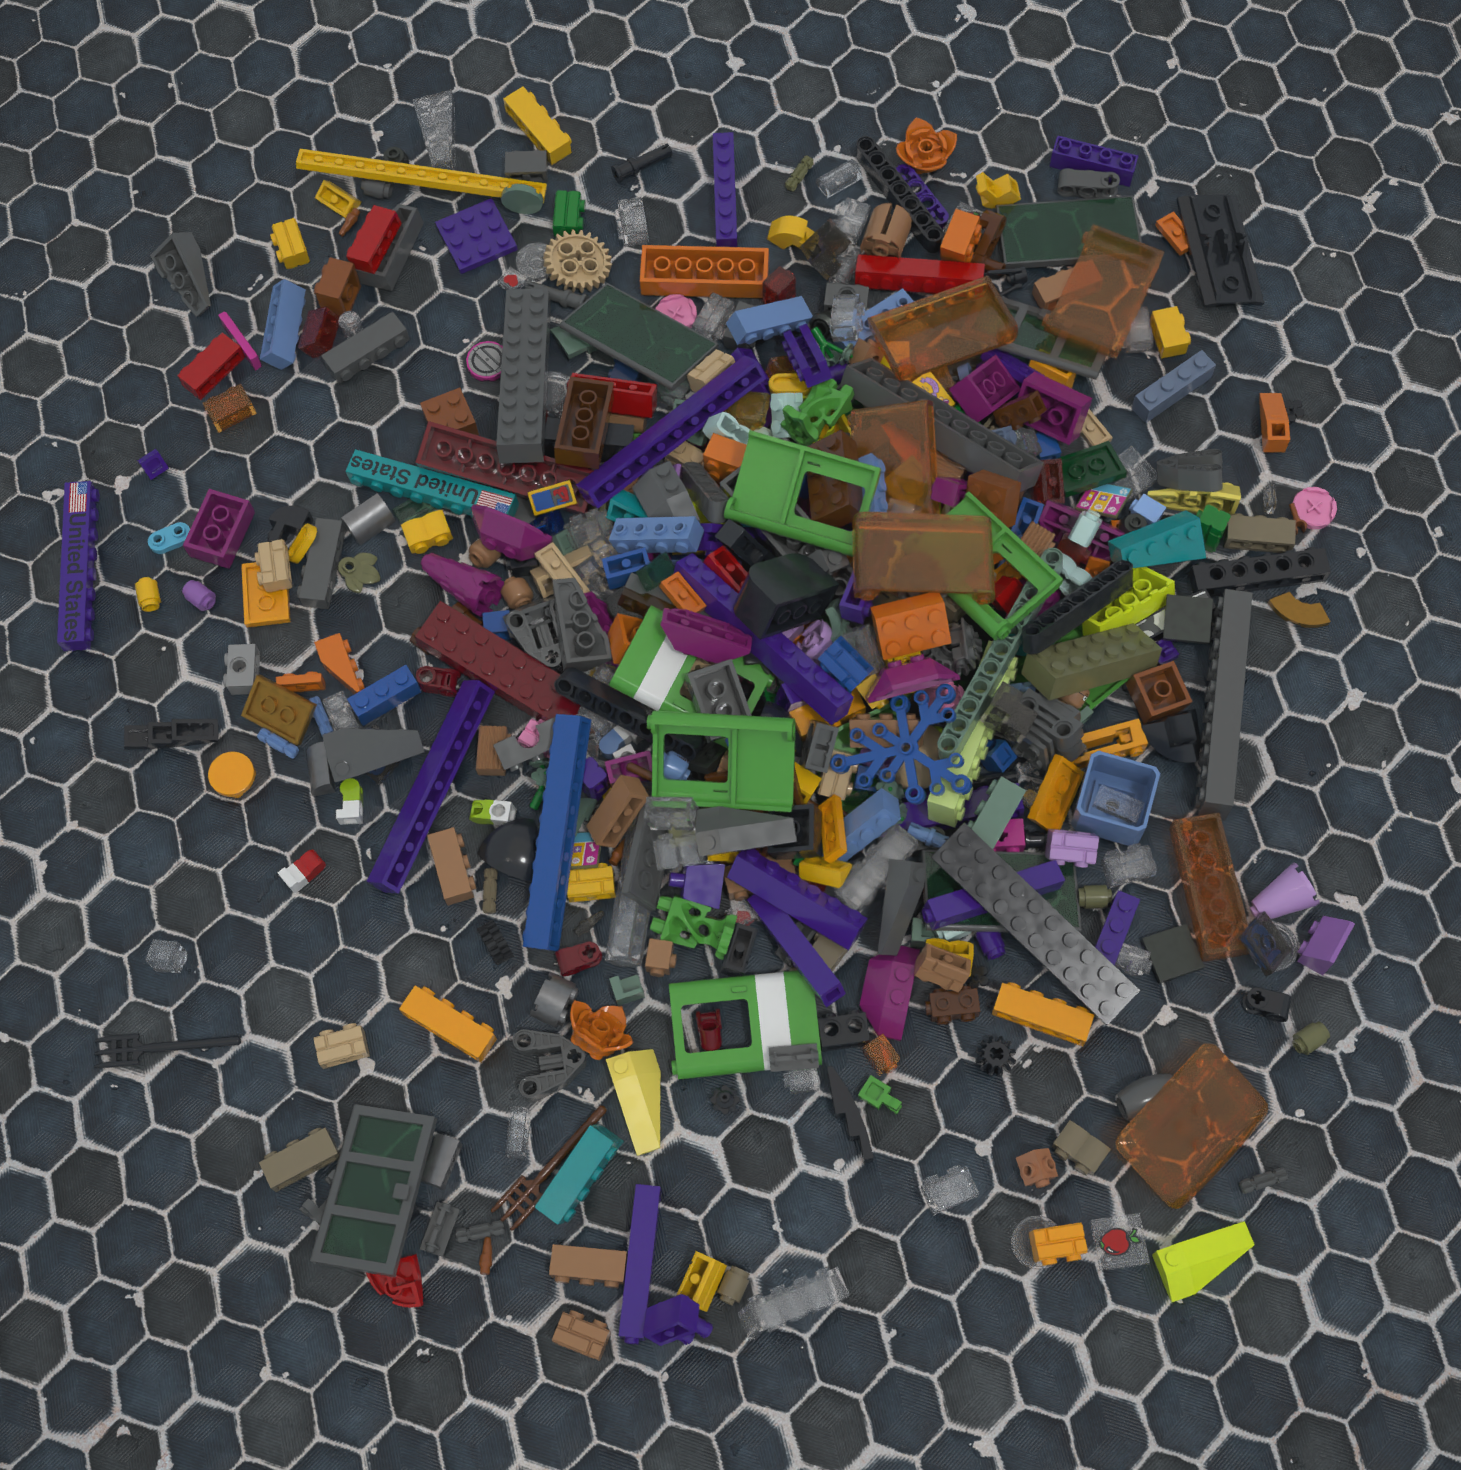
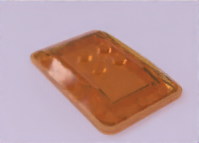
M1210 1043L1203 1044L1120 1132L1116 1138V1148L1169 1207L1179 1209L1185 1206L1216 1175L1266 1117L1268 1104L1216 1045Z

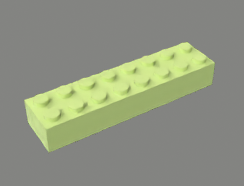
M988 641L981 662L984 659L993 641ZM999 652V653H997V655H1005V654H1006V653H1004V652ZM1017 657L1013 658L960 754L964 758V765L961 768H947L955 775L963 774L971 782L973 780L977 781L981 767H979L980 760H985L988 752L987 742L992 740L995 734V720H1000L1003 712V707H1001L1003 700L1007 701L1010 694V681H1015L1017 676ZM991 670V671H987L986 673H987V674H994V673H996V672ZM978 689L975 692L983 693L985 690ZM967 708V709H965V711H966V712H973L974 709H973V708ZM962 727L955 728V731L964 730ZM948 746L947 751L952 750L953 747ZM958 757V759L954 761L953 764H958L960 762V757ZM941 777L942 784L945 786V792L941 796H935L930 792L927 800L928 819L955 828L957 821H962L966 809L964 803L965 800H970L973 787L969 793L959 795L952 789L951 783ZM964 780L957 782V787L964 785ZM941 785L934 787V792L941 790Z

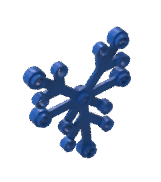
M949 684L938 686L935 692L936 698L930 707L928 705L930 697L924 690H919L914 694V700L919 706L921 720L911 735L906 714L911 706L910 700L905 695L892 697L890 707L897 715L900 738L890 732L883 723H876L872 728V732L876 737L883 738L894 746L884 748L867 737L863 730L854 728L850 732L851 740L855 743H861L871 751L848 757L843 754H836L830 760L831 769L837 774H845L850 769V766L872 762L867 771L861 773L857 778V783L862 788H869L873 783V778L886 759L896 756L888 768L881 770L880 778L885 783H892L895 780V774L902 764L905 763L908 781L905 797L910 803L919 805L925 800L926 792L918 785L915 759L929 768L932 782L929 790L933 795L941 796L945 792V786L942 784L941 777L951 783L952 789L957 794L965 795L969 793L972 788L971 780L966 775H955L947 769L952 767L961 768L964 765V758L959 753H953L949 758L934 761L920 752L918 745L919 739L929 725L942 722L952 723L955 721L956 712L950 707H946L938 713L943 704H950L955 700V689ZM948 689V694L941 696L942 690ZM924 694L925 699L923 701H918V697ZM901 699L903 703L897 707L896 701ZM952 712V717L946 719L945 714ZM879 727L884 728V731L881 734H877V729ZM857 732H861V737L859 739L854 738V735ZM906 744H909V751L904 752L903 747ZM955 757H960L958 764H953ZM842 759L841 766L836 767V761ZM891 772V777L884 779L885 773ZM864 777H868L866 784L861 782ZM959 780H964L962 787H957ZM936 785H941L939 792H934ZM913 790L918 791L916 797H911V792Z

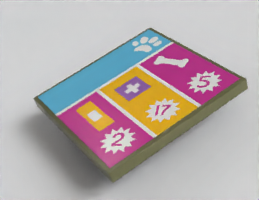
M1106 484L1085 491L1075 509L1081 512L1091 509L1099 513L1100 516L1117 519L1133 489Z
M589 831L578 832L575 837L570 870L598 868L601 846L595 844Z

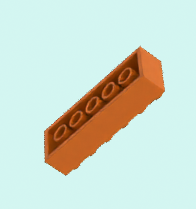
M642 245L641 295L668 296L681 294L696 297L767 298L769 248Z

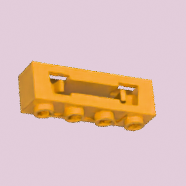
M1139 718L1084 733L1081 740L1087 746L1086 749L1113 742V738H1119L1116 740L1117 744L1085 752L1083 756L1078 757L1071 763L1079 769L1086 768L1091 754L1097 751L1120 757L1129 755L1130 757H1137L1143 754L1148 741L1145 733H1143Z

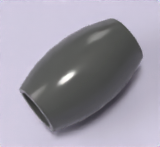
M1171 1074L1145 1076L1128 1084L1115 1095L1117 1107L1125 1120H1142L1153 1117L1172 1107L1181 1098L1178 1084Z

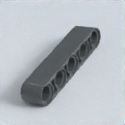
M683 463L682 483L692 501L709 522H727V519L724 518L725 507L729 500L727 495L700 463Z

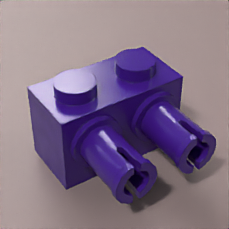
M680 1294L646 1308L643 1336L659 1346L675 1340H679L684 1345H687L693 1341L695 1333L699 1334L702 1338L708 1337L712 1332L713 1325L698 1316L700 1307L698 1303L691 1300L688 1296Z

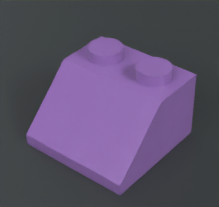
M1323 916L1319 922L1314 920L1308 931L1311 934L1308 942L1303 940L1297 953L1301 954L1297 962L1323 976L1334 964L1355 923Z

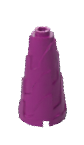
M435 553L426 554L421 560L423 571L474 614L483 617L482 613L493 611L489 608L491 604L498 605L502 597L501 588L504 585V581L500 580L503 578L498 575Z

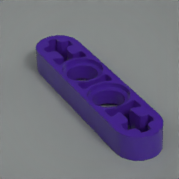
M899 165L896 169L900 175L901 173L904 174L902 177L906 182L909 181L907 184L910 188L913 186L921 188L920 192L915 193L922 203L924 201L933 203V206L926 208L934 219L936 216L939 218L936 222L942 229L947 227L949 214L910 165Z

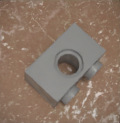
M256 644L228 645V653H225L224 656L225 666H227V674L223 676L224 687H227L231 695L249 694L256 675H259L260 651ZM240 667H245L242 672H237Z

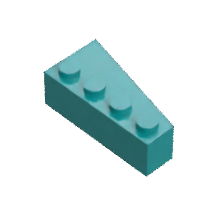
M1187 510L1108 541L1111 561L1113 563L1121 560L1129 561L1133 564V568L1206 558L1200 518Z
M601 1124L590 1125L535 1208L557 1225L564 1222L568 1223L576 1213L575 1207L587 1197L590 1192L589 1188L600 1178L604 1168L615 1156L624 1141Z

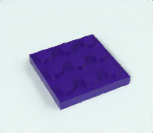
M492 198L435 222L460 274L518 250Z

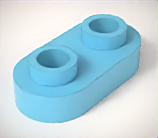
M178 522L155 531L149 536L148 545L156 554H164L183 546L190 528L187 524ZM183 530L182 533L176 534L177 531Z

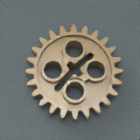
M573 229L571 235L564 231L563 237L556 234L555 240L550 239V243L546 245L543 266L547 267L546 274H551V281L557 279V286L564 284V290L572 287L573 293L576 288H579L581 293H583L584 288H587L590 292L593 286L598 289L600 283L604 284L606 277H609L612 265L610 263L612 257L608 255L609 249H603L605 243H597L598 237L590 238V232L584 236L583 230L576 234Z

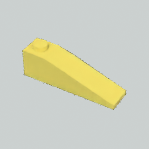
M1223 483L1222 490L1217 492L1184 491L1170 488L1148 491L1147 496L1164 505L1166 509L1187 510L1195 514L1199 510L1203 511L1205 506L1209 504L1218 508V511L1222 510L1232 515L1235 514L1241 499L1240 486H1234L1231 483Z
M654 1050L630 1051L606 1059L637 1156L660 1149L661 1071Z

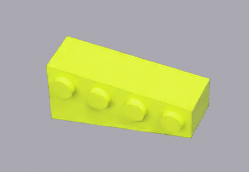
M1147 567L1133 568V587L1082 623L1083 636L1140 622L1166 606L1167 594L1175 595V581Z

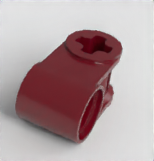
M422 666L417 670L416 680L421 691L441 694L447 697H455L457 695V681L461 677L459 671L430 666ZM424 677H432L429 682L422 681Z
M591 941L573 947H566L555 952L562 977L571 976L582 970L595 967L600 964L603 958L598 945ZM592 950L594 952L593 958L589 959L588 951Z
M720 1009L705 1013L696 1011L701 1047L707 1051L719 1049L722 1046Z

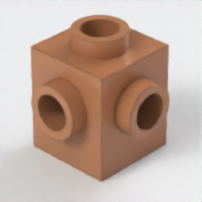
M1049 1148L1032 1150L1016 1157L1020 1175L1025 1186L1035 1185L1036 1188H1042L1050 1185L1049 1180L1058 1177L1056 1165Z

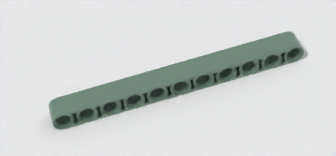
M1057 548L1046 549L1040 558L1060 575L1063 569L1062 552ZM1028 581L1006 619L1030 600L1028 599L1029 597H1033L1038 593L1037 589ZM1045 601L1011 629L1010 634H1015L1016 636H1007L1003 640H994L954 710L956 712L955 721L947 723L938 739V756L940 760L949 758L953 753L961 754L1022 644V627L1037 617ZM999 652L1006 653L1005 655H997ZM992 670V671H995L996 673H994V674H987L986 672ZM978 689L985 690V692L983 693H977L975 691ZM973 708L974 711L966 712L965 709ZM957 727L964 728L962 731H955L954 729ZM946 746L953 747V749L949 751L944 750L943 748Z

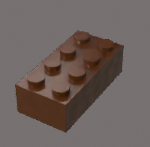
M570 376L554 447L555 463L599 469L614 401V382Z
M842 430L807 446L859 462L856 441ZM807 472L811 520L840 528L858 519L863 501L861 486L814 472Z

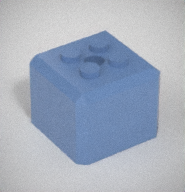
M1102 751L1091 754L1071 820L1074 830L1095 833L1099 838L1131 847L1138 844L1147 826L1160 777L1157 767ZM1113 802L1117 805L1118 810L1116 812H1109L1105 804Z

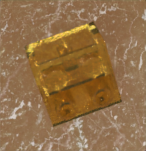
M749 391L723 412L732 415L739 425L746 426L751 431L759 430L766 423L770 395L768 393Z

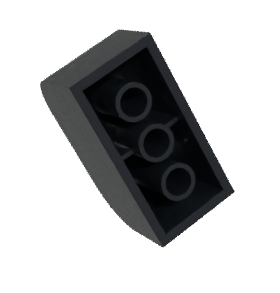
M797 553L774 557L751 566L734 602L733 610L735 615L761 640L823 619L826 613L825 610L831 603L840 584L810 557Z

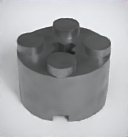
M550 972L548 974L550 981L545 979L534 1003L536 1004V1011L531 1010L530 1016L555 1028L558 1025L563 1027L568 1016L566 1008L568 1004L572 1005L573 1001L576 1000L579 989L575 988V983Z

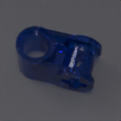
M559 509L541 514V516L529 523L550 536L556 535L567 528Z

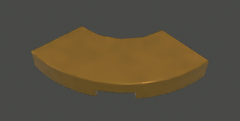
M1290 592L1268 601L1272 610L1279 617L1287 622L1290 621L1301 625V627L1318 628L1329 625L1331 622L1321 603H1302L1295 599Z

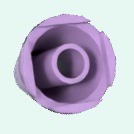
M816 620L803 632L802 635L805 637L803 642H797L796 646L820 666L818 658L833 643L831 640L832 629L823 620L822 622Z
M1296 863L1286 868L1251 901L1252 906L1249 909L1256 920L1260 918L1264 922L1320 904L1319 899H1313L1316 892L1304 872L1298 873L1295 868L1298 867Z

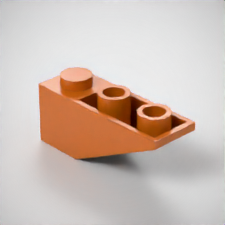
M1259 393L1263 452H1285L1290 442V430L1282 394Z
M338 633L314 642L321 663L328 673L353 694L365 689L362 679H357L355 672L359 670L355 659H350L348 653L352 652L347 639L343 640L341 634Z

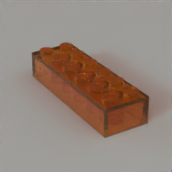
M1220 812L1173 820L1169 830L1202 961L1207 962L1248 955L1252 950L1247 942L1249 926Z

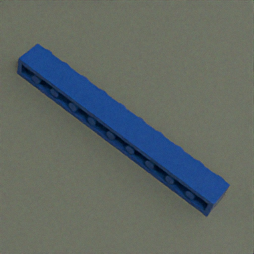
M556 714L553 723V739L549 748L550 760L549 767L546 770V788L543 792V808L539 818L540 829L539 836L536 839L537 850L533 862V878L529 887V906L526 909V927L522 936L523 947L550 951L559 950L592 721L583 716Z

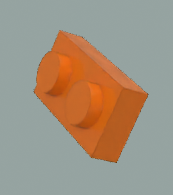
M1174 211L1156 221L1155 226L1180 256L1189 251L1182 221Z
M679 572L663 580L659 585L677 609H687L700 613L707 606Z
M313 671L307 672L304 675L287 673L276 677L277 684L292 692L326 690V682L321 673Z

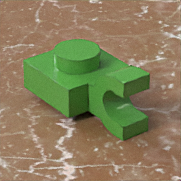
M870 1075L858 1094V1098L878 1110L882 1104L895 1114H898L902 1108V1102L889 1095L891 1087Z

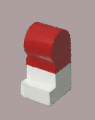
M312 849L304 853L299 860H296L288 868L284 867L278 874L292 892L296 894L325 868L326 863Z

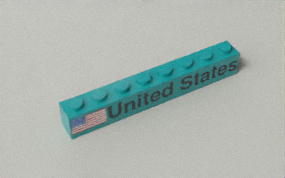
M356 449L345 471L350 482L356 486L361 487L364 485L374 491H385L398 498L403 496L410 498L416 503L424 502L430 504L437 509H449L458 515L463 513L472 517L471 507L473 504H476L478 506H488L514 517L519 507L516 494Z

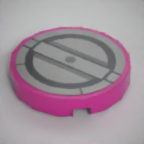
M485 341L471 348L466 362L472 377L479 381H495L501 378L502 345L497 342Z

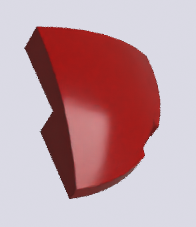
M417 1254L400 1258L396 1277L366 1273L373 1288L380 1295L386 1294L394 1299L392 1301L393 1304L409 1308L423 1306V1287Z

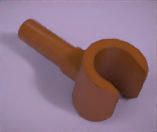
M1291 503L1289 506L1293 520H1296V536L1298 533L1297 527H1300L1304 533L1307 523L1298 516L1295 503Z

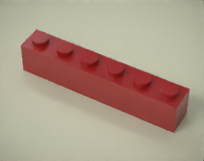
M858 254L855 285H863L869 287V289L899 291L903 288L909 292L982 297L985 264Z

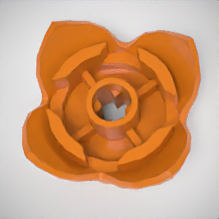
M916 117L906 130L905 141L897 145L896 153L917 174L934 172L946 165L948 157L955 149L957 134L949 130L935 132L930 123Z
M573 1001L570 1010V1020L573 1029L570 1040L574 1045L579 1046L596 1060H601L603 1056H609L616 1050L632 1045V1037L629 1034H623L626 1027V1016L622 1006H604L596 1012H592V1009L586 1003Z

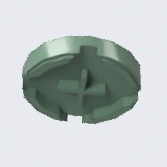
M513 184L511 188L505 187L503 189L501 201L507 209L513 212L533 214L542 208L543 196L541 193L538 194L532 186Z

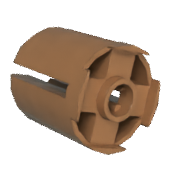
M883 203L875 207L860 245L861 253L864 250L867 255L901 257L911 228L912 220L910 213L903 207L896 205L891 218L892 203Z

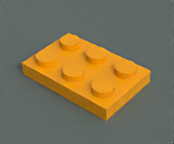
M256 562L242 564L244 624L246 628L291 622L289 589L266 592L263 585H259L257 572H261L260 565L257 566Z
M1055 754L1039 787L1035 801L1030 807L1027 818L1045 830H1060L1085 772L1063 756Z

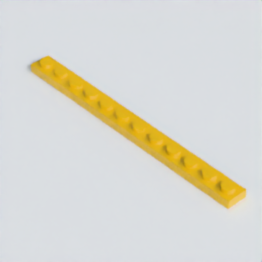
M300 149L296 160V169L500 198L505 187L511 188L513 184H525L535 188L538 194H542L543 204L547 190L546 183Z

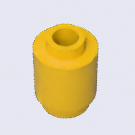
M150 577L139 579L135 584L138 605L145 612L159 609L161 599L157 581Z

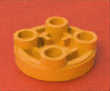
M226 752L219 755L211 763L208 771V779L213 789L222 796L239 798L248 791L256 776V770L250 759L239 752Z

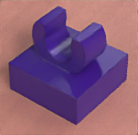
M156 449L137 460L150 480L169 469Z
M1162 638L1155 642L1162 648L1157 666L1178 658L1179 653L1171 641L1163 640Z

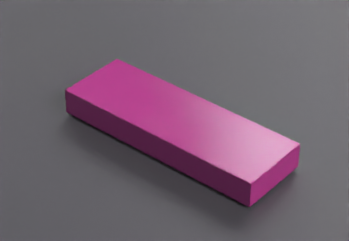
M227 312L220 313L218 316L223 327L234 342L241 347L249 363L255 371L261 368L262 364L258 355Z

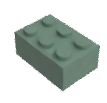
M1002 776L998 781L994 779L986 791V794L989 795L986 801L982 800L974 814L978 815L974 822L970 820L967 825L993 849L1027 790Z

